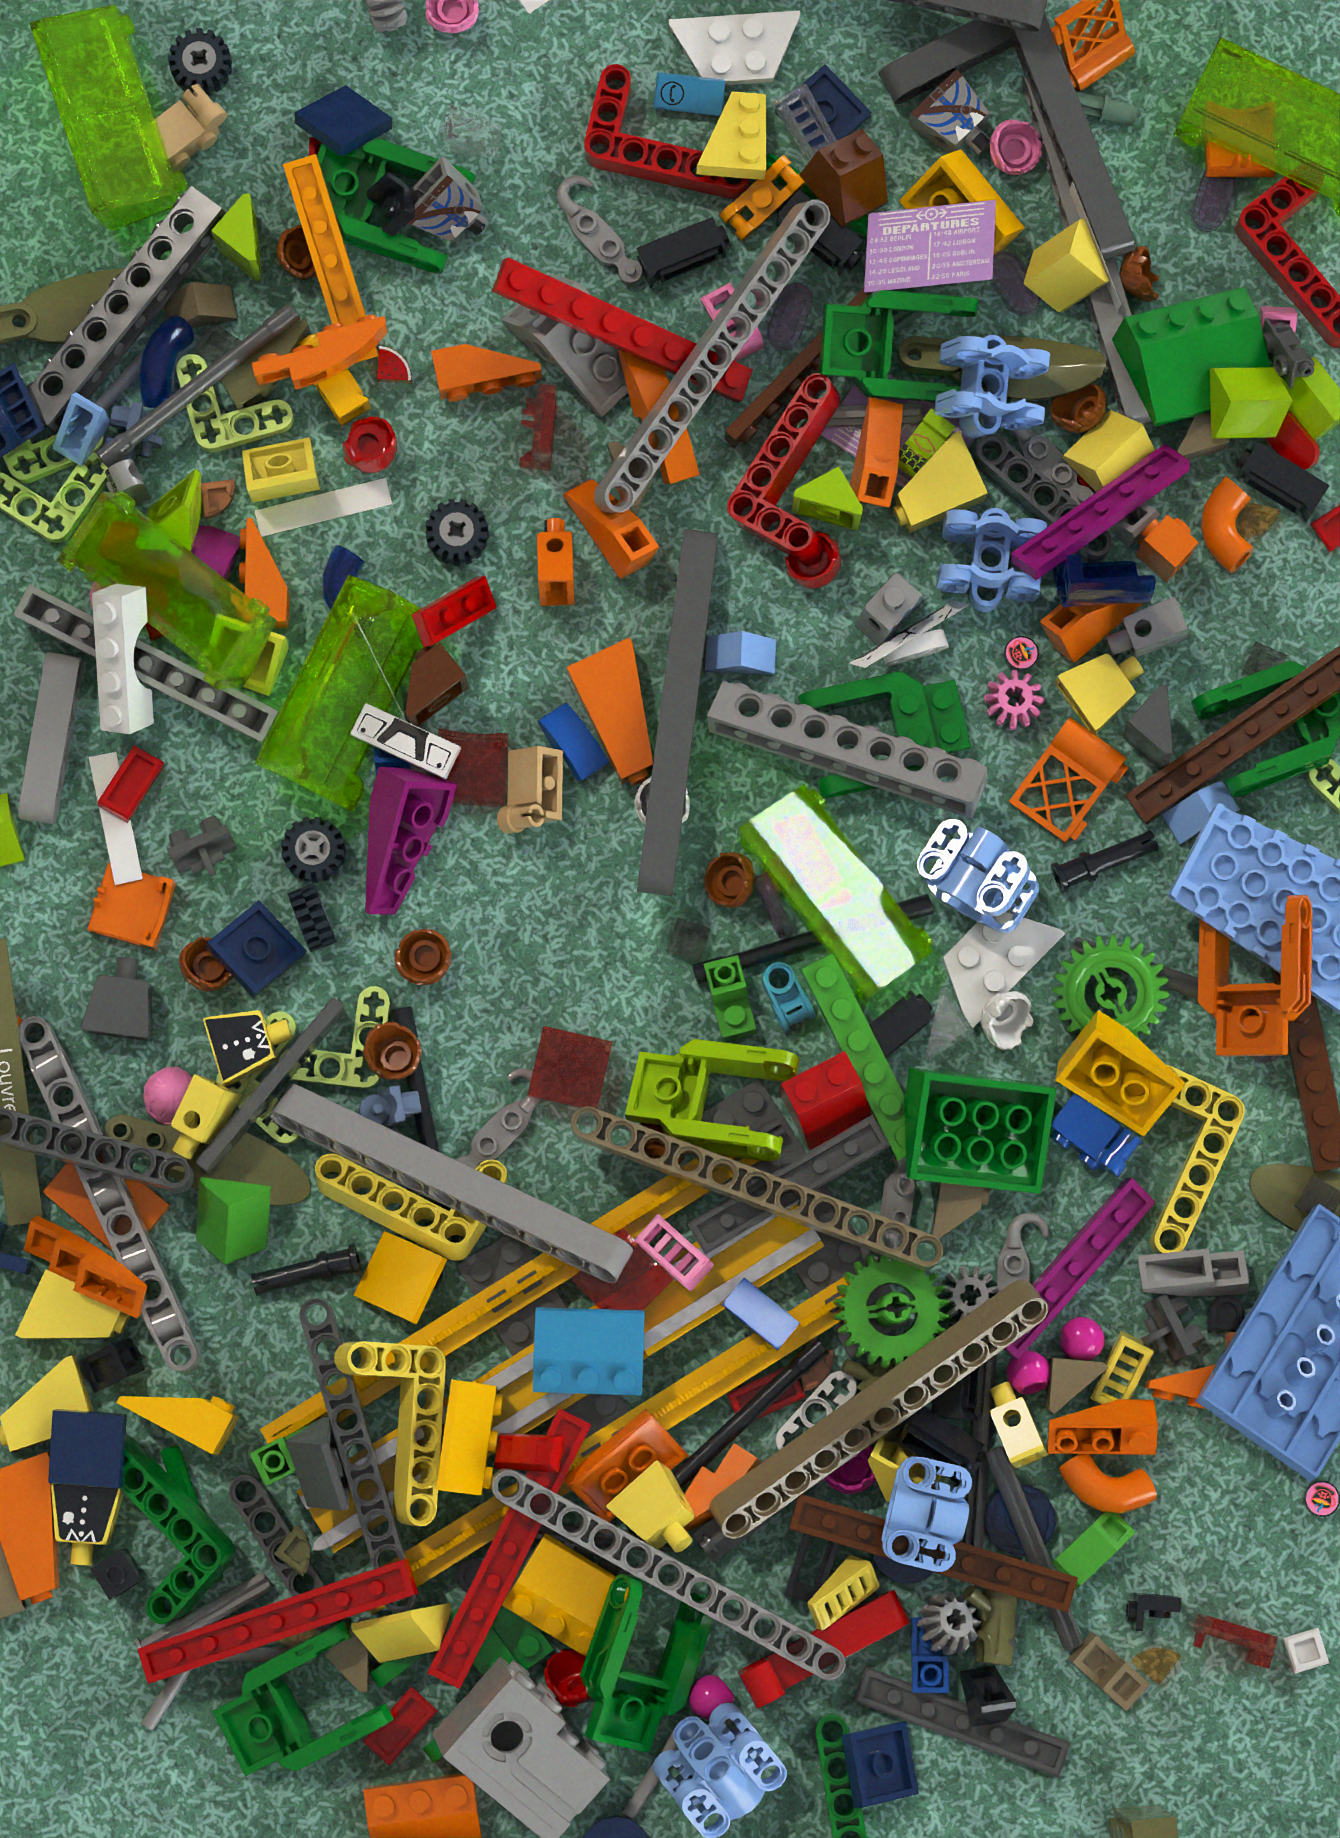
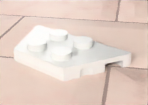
M800 10L669 19V30L672 34L674 33L683 48L684 54L697 70L699 77L726 80L725 85L769 83L774 81L779 70V65L787 51L795 27L800 20Z
M1005 912L999 916H994V920L997 923L1005 924L1012 919L1013 914ZM1023 918L1015 930L1009 933L998 932L983 923L977 922L942 958L947 974L951 979L956 999L962 1010L966 1027L971 1031L981 1021L982 1010L987 1002L998 993L1009 992L1065 933L1061 929Z

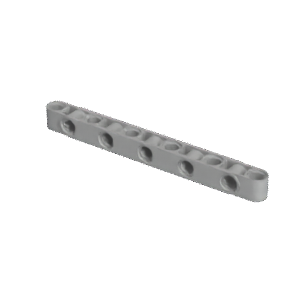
M32 1016L23 1020L18 1027L20 1043L54 1122L104 1136L74 1067L53 1027L40 1017ZM38 1026L43 1027L45 1031L43 1039L37 1043H31L29 1039L31 1030ZM64 1090H72L74 1097L71 1104L65 1107L59 1106L58 1096ZM73 1137L66 1141L65 1146L69 1154H75L80 1150L82 1143L80 1138ZM110 1147L100 1151L103 1159L102 1164L111 1163L115 1159ZM74 1165L117 1261L146 1285L154 1281H158L161 1285V1294L158 1298L148 1300L146 1296L144 1297L141 1314L166 1364L178 1372H192L201 1362L199 1346L124 1178L95 1170L89 1171L87 1168ZM123 1217H129L132 1222L131 1230L125 1235H118L116 1232L118 1220ZM182 1346H188L191 1351L189 1362L185 1365H177L174 1359L176 1350Z

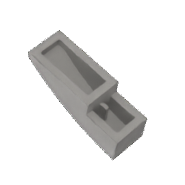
M1208 1248L1137 1256L1142 1292L1174 1296H1224L1248 1293L1249 1279L1244 1250L1210 1254Z

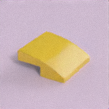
M384 1231L353 1296L417 1325L447 1259Z

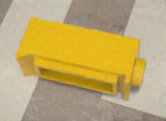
M316 334L305 337L298 344V346H320ZM348 368L331 378L314 384L341 427L371 409L369 399L364 397L363 391Z

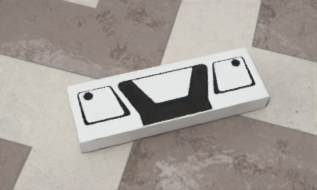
M365 703L350 733L352 737L444 780L447 779L461 750L460 746Z

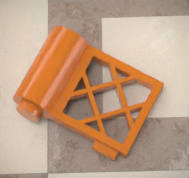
M1081 0L1054 19L1055 26L1051 28L1053 41L1057 46L1060 45L1063 60L1075 91H1083L1135 55L1134 45L1125 31L1119 0H1107L1101 12L1096 11L1099 3L1104 0ZM1079 18L1074 30H1068L1067 25ZM1095 19L1096 21L1090 32H1084L1090 20ZM1107 21H1112L1113 26L1101 34ZM1079 40H1085L1082 47L1073 53Z
M1069 717L1008 802L1066 843L1069 837L1076 841L1087 826V823L1082 819L1110 781L1117 784L1129 768L1124 764L1127 757L1076 720ZM1050 756L1063 763L1065 778L1045 781L1043 765ZM1068 768L1077 773L1079 776L1069 777ZM1039 772L1041 782L1031 783ZM1085 779L1096 787L1089 799L1073 802L1070 781ZM1066 782L1069 802L1049 805L1046 785ZM1042 786L1045 806L1030 809L1019 801L1027 788ZM1084 804L1076 815L1074 806ZM1070 807L1072 822L1066 831L1062 832L1052 824L1050 810ZM1046 810L1047 820L1036 812Z

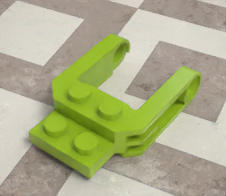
M693 1039L679 1049V1053L674 1056L639 1051L625 1111L626 1120L661 1125L666 1135L722 1156L760 1161L778 1160L783 1144L781 1136L778 1138L768 1133L750 1131L749 1127L701 1121L710 1084L709 1074L718 1073L785 1082L797 1075L800 1059L794 1053L786 1050Z

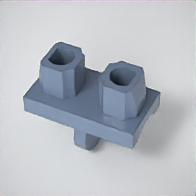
M132 402L131 407L113 406L110 418L111 427L128 430L146 416L147 412L143 410L144 405ZM154 431L120 461L132 459L135 463L139 445H142L139 456L149 458L151 449L162 448L164 440L156 436ZM107 437L104 445L111 441L113 438Z
M400 1085L388 1087L377 1095L367 1096L358 1107V1114L389 1129L406 1121V1119H410L412 1114L421 1112L418 1091L401 1093Z

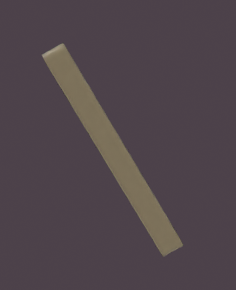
M581 1107L572 1115L571 1128L575 1138L601 1150L917 1269L928 1270L933 1268L943 1255L942 1243L937 1237L594 1107ZM584 1116H591L597 1121V1128L592 1133H583L577 1128L579 1119ZM617 1129H625L631 1134V1140L624 1146H617L611 1141V1134ZM653 1141L661 1143L665 1148L663 1156L657 1159L648 1157L644 1151L645 1146ZM685 1154L694 1155L698 1159V1167L690 1172L682 1170L678 1165V1160L681 1156ZM721 1166L726 1167L731 1171L733 1178L727 1184H718L712 1178L714 1169ZM754 1179L762 1181L766 1186L765 1194L760 1197L749 1195L746 1191V1184ZM786 1192L795 1193L800 1200L799 1207L794 1210L783 1208L780 1204L781 1195ZM819 1205H827L833 1210L834 1217L830 1222H819L814 1216V1209ZM855 1217L863 1219L867 1223V1232L860 1236L852 1234L848 1229V1221ZM888 1230L896 1231L901 1236V1245L894 1249L886 1247L882 1242V1234ZM921 1243L932 1245L935 1250V1258L931 1261L919 1259L916 1254L917 1245Z
M1017 1280L724 1489L712 1499L709 1509L723 1534L731 1539L746 1535L1045 1319L1048 1313L1046 1301L1029 1281Z

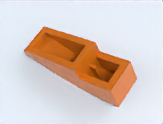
M733 1443L715 1473L702 1466L684 1494L695 1514L694 1518L684 1529L688 1532L713 1518L709 1510L712 1499L761 1464L762 1461Z

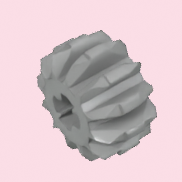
M365 0L372 25L379 33L384 31L390 32L406 24L407 17L402 0Z
M961 1266L959 1267L961 1280L951 1272L946 1275L948 1281L954 1285L953 1287L941 1285L946 1287L942 1292L950 1294V1298L943 1299L949 1300V1304L953 1306L947 1312L950 1318L955 1316L957 1312H960L961 1314L958 1319L960 1321L990 1299L988 1298L989 1294L999 1292L998 1286L987 1289L985 1285L993 1278L990 1273L985 1275L982 1280H979L980 1267L975 1266L971 1277H968L966 1267ZM965 1286L972 1287L971 1291L976 1290L978 1293V1298L973 1300L974 1306H968V1301L962 1302L960 1295L965 1292Z
M946 1592L942 1596L934 1595L929 1598L928 1604L922 1606L919 1611L924 1618L918 1621L917 1626L924 1628L926 1631L921 1640L927 1641L930 1639L932 1641L931 1651L942 1649L944 1655H952L956 1651L961 1653L967 1650L970 1646L969 1643L975 1641L978 1637L974 1628L978 1627L981 1621L972 1618L976 1607L970 1606L967 1608L966 1598L963 1596L956 1598L953 1592Z

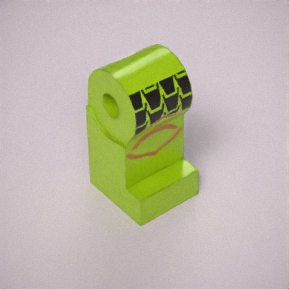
M932 408L899 450L898 468L911 478L917 474L955 432L956 427L944 417L935 415V410Z

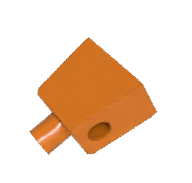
M550 518L544 521V532L537 533L540 606L575 605L572 532L565 531V521L563 519Z

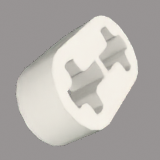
M937 629L922 633L883 658L886 666H893L938 653L947 649L949 645L944 630Z

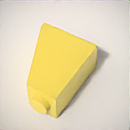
M960 431L953 433L897 494L895 501L897 506L893 507V512L900 526L906 525L909 533L944 519L948 510H966L985 502L988 492Z
M45 1270L15 1335L23 1339H113L116 1333L122 1334L130 1315L73 1291L75 1282Z
M77 1356L65 1357L0 1416L2 1424L0 1426V1442L3 1447L8 1446L10 1452H17L50 1441L52 1413L55 1409L94 1412Z

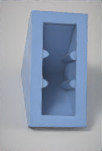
M74 392L71 395L52 449L76 464L84 465L110 426V419L106 411Z
M745 631L706 637L705 672L775 675L776 639Z
M1221 780L1196 791L1161 816L1178 844L1181 845L1200 833L1215 805L1221 803L1225 808L1235 813L1240 809Z

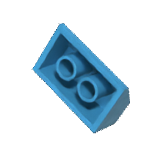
M536 1307L533 1392L642 1395L645 1311Z

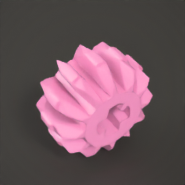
M1012 670L1010 680L1003 672L999 673L997 676L999 684L990 681L987 686L993 694H987L983 699L985 703L993 704V706L987 709V715L993 716L999 713L1000 716L996 721V725L1001 726L1004 720L1008 719L1010 730H1015L1017 719L1022 726L1028 727L1030 725L1028 716L1038 718L1040 711L1035 706L1042 705L1044 702L1043 697L1034 695L1040 691V684L1029 686L1028 683L1032 677L1029 673L1024 676L1023 680H1018V670ZM1013 693L1020 696L1018 702L1021 705L1019 706L1018 703L1014 707L1009 705V697L1006 694H1009L1010 697Z

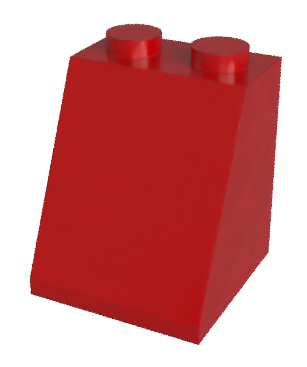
M845 1051L781 1083L778 1091L809 1151L872 1115L862 1082Z

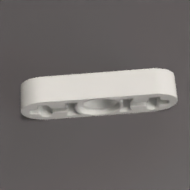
M841 1371L831 1373L778 1430L775 1437L777 1449H782L786 1441L782 1436L784 1432L787 1431L792 1434L799 1428L798 1425L793 1423L797 1417L800 1418L803 1425L807 1428L815 1425L810 1423L805 1416L806 1408L810 1404H821L826 1410V1416L833 1412L829 1403L817 1395L823 1390L825 1395L828 1396L834 1388L831 1384L834 1378L838 1381L845 1378L849 1382L846 1386L849 1391L848 1395L844 1396L840 1393L832 1400V1402L838 1404L837 1408L853 1398L856 1393V1382L853 1376Z

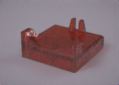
M540 384L538 386L537 398H526L527 409H522V415H530L534 421L521 420V425L534 429L532 449L520 458V468L551 471L557 413L556 385Z
M438 728V737L461 748L446 779L457 783L452 804L504 807L509 734H475Z
M543 1026L527 1096L577 1108L589 1106L598 1109L613 1041Z
M622 1228L615 1236L627 1242L632 1247L633 1253L616 1283H607L581 1270L571 1280L599 1309L643 1311L674 1279Z
M1197 1613L1193 1627L1196 1632L1193 1646L1202 1648L1205 1636H1212L1248 1647L1244 1662L1267 1669L1270 1668L1277 1636Z

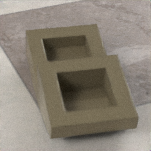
M1092 1631L1083 1640V1644L1076 1648L1068 1657L1080 1671L1125 1711L1133 1705L1150 1685Z

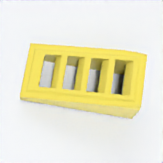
M1120 1331L1105 1363L1108 1368L1100 1374L1090 1399L1100 1404L1117 1400L1118 1398L1103 1392L1105 1385L1123 1393L1121 1399H1130L1154 1353L1153 1346L1148 1343L1144 1345L1142 1340L1124 1331ZM1126 1346L1141 1353L1139 1359L1122 1352L1124 1347ZM1118 1359L1134 1366L1133 1372L1117 1366ZM1111 1373L1128 1380L1127 1386L1110 1379Z
M849 1555L807 1602L817 1629L823 1631L877 1590L880 1584L869 1561ZM826 1602L828 1603V1608H827V1609H826V1607H825V1605H824Z

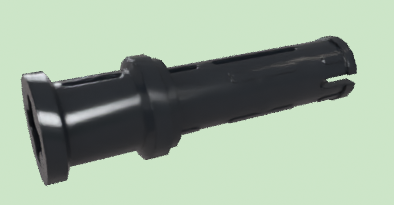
M1148 830L1143 834L1093 854L1083 851L1078 853V858L1063 864L1058 862L1051 864L1052 875L1057 887L1062 893L1068 892L1069 887L1083 881H1096V878L1099 876L1098 873L1149 853L1157 852L1158 844L1156 840L1142 845L1151 841L1155 837L1151 830Z
M352 1243L344 1250L332 1253L321 1251L319 1254H316V1259L252 1273L251 1279L252 1284L263 1281L268 1282L254 1287L256 1296H260L264 1293L318 1279L329 1283L333 1282V1278L349 1273L361 1275L362 1266L355 1243Z

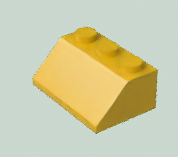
M962 149L941 156L899 200L905 209L996 200L994 256L1004 250L1025 229Z
M451 1379L436 1490L482 1496L484 1488H491L493 1467H487L489 1452H496L498 1431L492 1430L493 1417L501 1415L503 1395L497 1394V1386Z
M545 1533L517 1573L502 1606L586 1657L609 1587L616 1576ZM629 1587L625 1592L624 1602L628 1596Z

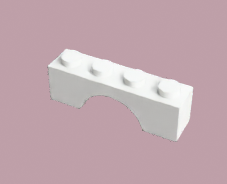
M114 584L92 593L100 728L102 731L132 734L154 724L152 690L145 688L139 682L134 668L136 640L141 629L148 622L146 587Z

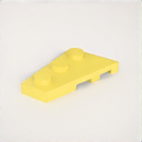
M732 91L697 164L696 175L764 180L766 174V94Z

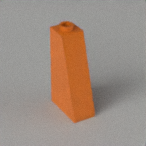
M629 637L566 668L567 675L621 785L630 782L631 786H634L650 777L648 772L653 769V759L634 648Z
M50 1452L39 1454L0 1469V1542L20 1601L30 1598L32 1605L52 1598L51 1590L60 1587L58 1541L55 1540L52 1483H48Z

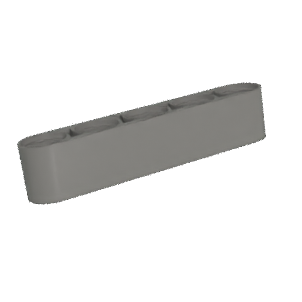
M47 652L45 656L19 800L18 818L21 820L55 824L57 821L84 669L83 657Z

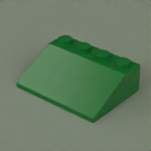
M1245 287L1124 317L1112 338L1154 427L1211 412L1210 368L1270 367L1260 318Z
M909 1067L904 1099L907 1178L1041 1194L1057 1088L1036 1082Z

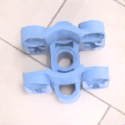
M988 335L983 338L961 336L942 343L939 358L940 364L960 367L962 369L960 391L957 392L955 389L936 396L935 415L945 418H959L962 433L971 439L992 434L998 428L1025 430L1043 424L1045 416L1044 407L1027 403L1025 398L1006 404L1008 378L1030 379L1047 373L1050 353L1040 349H1020L1013 345H1006L1005 341L997 335ZM982 380L985 382L987 386V392H985L982 388ZM978 415H980L983 418V427L980 425L978 421Z
M999 508L986 510L979 520L975 512L959 509L948 510L944 518L942 538L950 542L972 544L971 566L961 564L943 565V563H940L936 589L958 594L966 593L969 588V598L972 607L983 613L990 612L999 605L1003 592H1006L1005 597L1013 601H1036L1040 593L1042 577L1035 580L1025 572L1013 571V567L1008 570L1010 549L1019 548L1047 528V522L1034 518H1021L1013 522L1008 514ZM986 553L994 554L998 558L999 564L995 567L986 566L982 562L981 556ZM981 587L990 588L994 591L995 598L991 601L982 600L978 596L977 590Z
M948 819L938 826L917 862L919 873L926 880L936 898L965 916L1001 933H1009L1015 930L1039 892V883L1030 871V867L1023 855L1015 851L1010 852L1006 844L998 836L982 827H977L972 834L969 833L966 826L956 819ZM958 830L959 836L949 842L946 834L948 832L954 834ZM940 846L943 852L938 850L937 847ZM938 858L930 874H927L925 872L927 862ZM1026 882L1030 887L1028 890L1022 889ZM1015 899L1020 903L1019 906L1014 903ZM1010 908L1013 910V916L1009 922L1000 924L994 920V916H999Z
M915 1456L908 1457L901 1462L896 1472L881 1538L882 1549L888 1558L902 1564L935 1572H943L953 1565L956 1556L953 1545L962 1540L969 1515V1505L964 1497L972 1487V1478L965 1468ZM918 1462L925 1469V1477L921 1482L915 1484L910 1480L908 1472L910 1467ZM955 1472V1478L960 1480L959 1487H952L950 1492V1485L934 1480L936 1474L952 1477ZM900 1535H905L909 1541V1548L904 1554L895 1555L892 1550L893 1540ZM939 1544V1550L944 1552L943 1559L937 1558L935 1564H933L934 1558L918 1553L919 1546L935 1550Z
M723 1703L717 1706L710 1715L709 1725H706L696 1716L686 1717L681 1720L673 1731V1738L679 1750L664 1751L659 1754L653 1764V1771L656 1777L673 1796L686 1817L705 1838H718L723 1835L730 1825V1820L741 1818L752 1811L761 1801L765 1791H773L779 1788L787 1777V1770L783 1763L733 1703ZM728 1718L736 1725L732 1732L724 1723ZM672 1765L680 1773L676 1778L667 1770ZM772 1765L776 1766L774 1773L770 1777L761 1778L765 1768ZM719 1813L718 1820L714 1824L704 1826V1821L709 1815Z

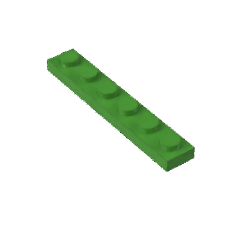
M830 953L801 968L800 971L840 1051L847 1053L858 1074L870 1111L890 1143L889 1149L894 1159L898 1161L906 1156L905 1096L834 954Z

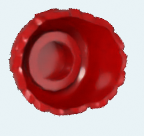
M572 1648L569 1650L563 1649L560 1653H555L547 1662L544 1676L547 1687L556 1695L555 1700L559 1704L568 1707H578V1705L585 1704L593 1698L588 1696L580 1677L586 1657Z

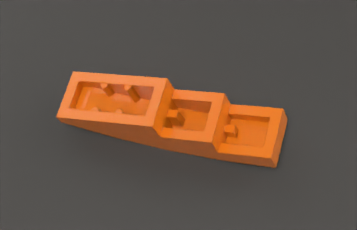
M618 350L634 417H641L643 422L669 385V380L665 370ZM671 403L668 408V415L673 421L678 417V408L675 404ZM687 429L684 430L660 465L664 484H672L700 475ZM654 431L648 437L649 445L653 449L659 444L658 435Z
M38 1215L30 1221L24 1251L50 1262L49 1271L75 1282L73 1291L132 1317L138 1318L140 1316L147 1285L103 1250L71 1231Z

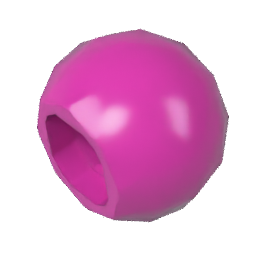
M1089 1317L1070 1319L1060 1332L1062 1351L1072 1360H1093L1101 1353L1104 1347L1105 1336L1103 1330L1095 1320Z
M1027 1350L1018 1360L1012 1358L1008 1363L1007 1380L1010 1382L1012 1389L1022 1395L1041 1391L1050 1382L1051 1367L1046 1358L1036 1351Z
M707 1674L698 1678L689 1693V1705L693 1712L704 1720H709L712 1711L720 1704L734 1703L735 1700L725 1682L717 1675Z

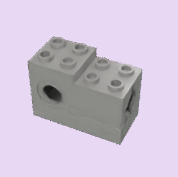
M500 1656L432 1734L442 1756L534 1833L541 1838H559L571 1825L570 1821L577 1813L580 1814L610 1780L604 1769L606 1762L598 1755L600 1751L589 1740L583 1738L579 1741L572 1733L573 1728L564 1720L560 1713L563 1707L555 1700L556 1695L542 1682L536 1686L528 1677L530 1675L529 1672L517 1661L513 1660L509 1664Z

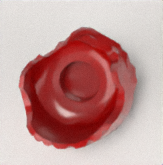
M370 416L352 423L348 438L343 442L342 447L345 462L361 472L376 473L390 465L396 456L398 446L397 437L388 421L384 418Z
M815 531L822 541V551L815 560L802 562L790 555L785 557L787 574L795 582L809 589L828 585L837 576L841 566V554L838 543L828 533ZM809 536L801 538L797 543V547L805 545Z

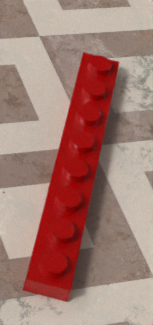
M509 257L503 259L492 292L674 375H676L697 345L688 339ZM708 350V360L714 365L717 361V353ZM732 361L712 392L733 402H741L753 369ZM691 375L688 381L698 385L697 379Z
M559 1408L546 1435L564 1436L559 1472L527 1471L525 1476L558 1493L591 1424ZM543 1493L534 1495L530 1501L531 1510L537 1514L545 1512L550 1505L548 1496ZM509 1507L427 1672L428 1674L458 1689L461 1688L542 1525L541 1523Z
M408 1558L138 1648L137 1650L147 1683L150 1684L416 1595L418 1590Z

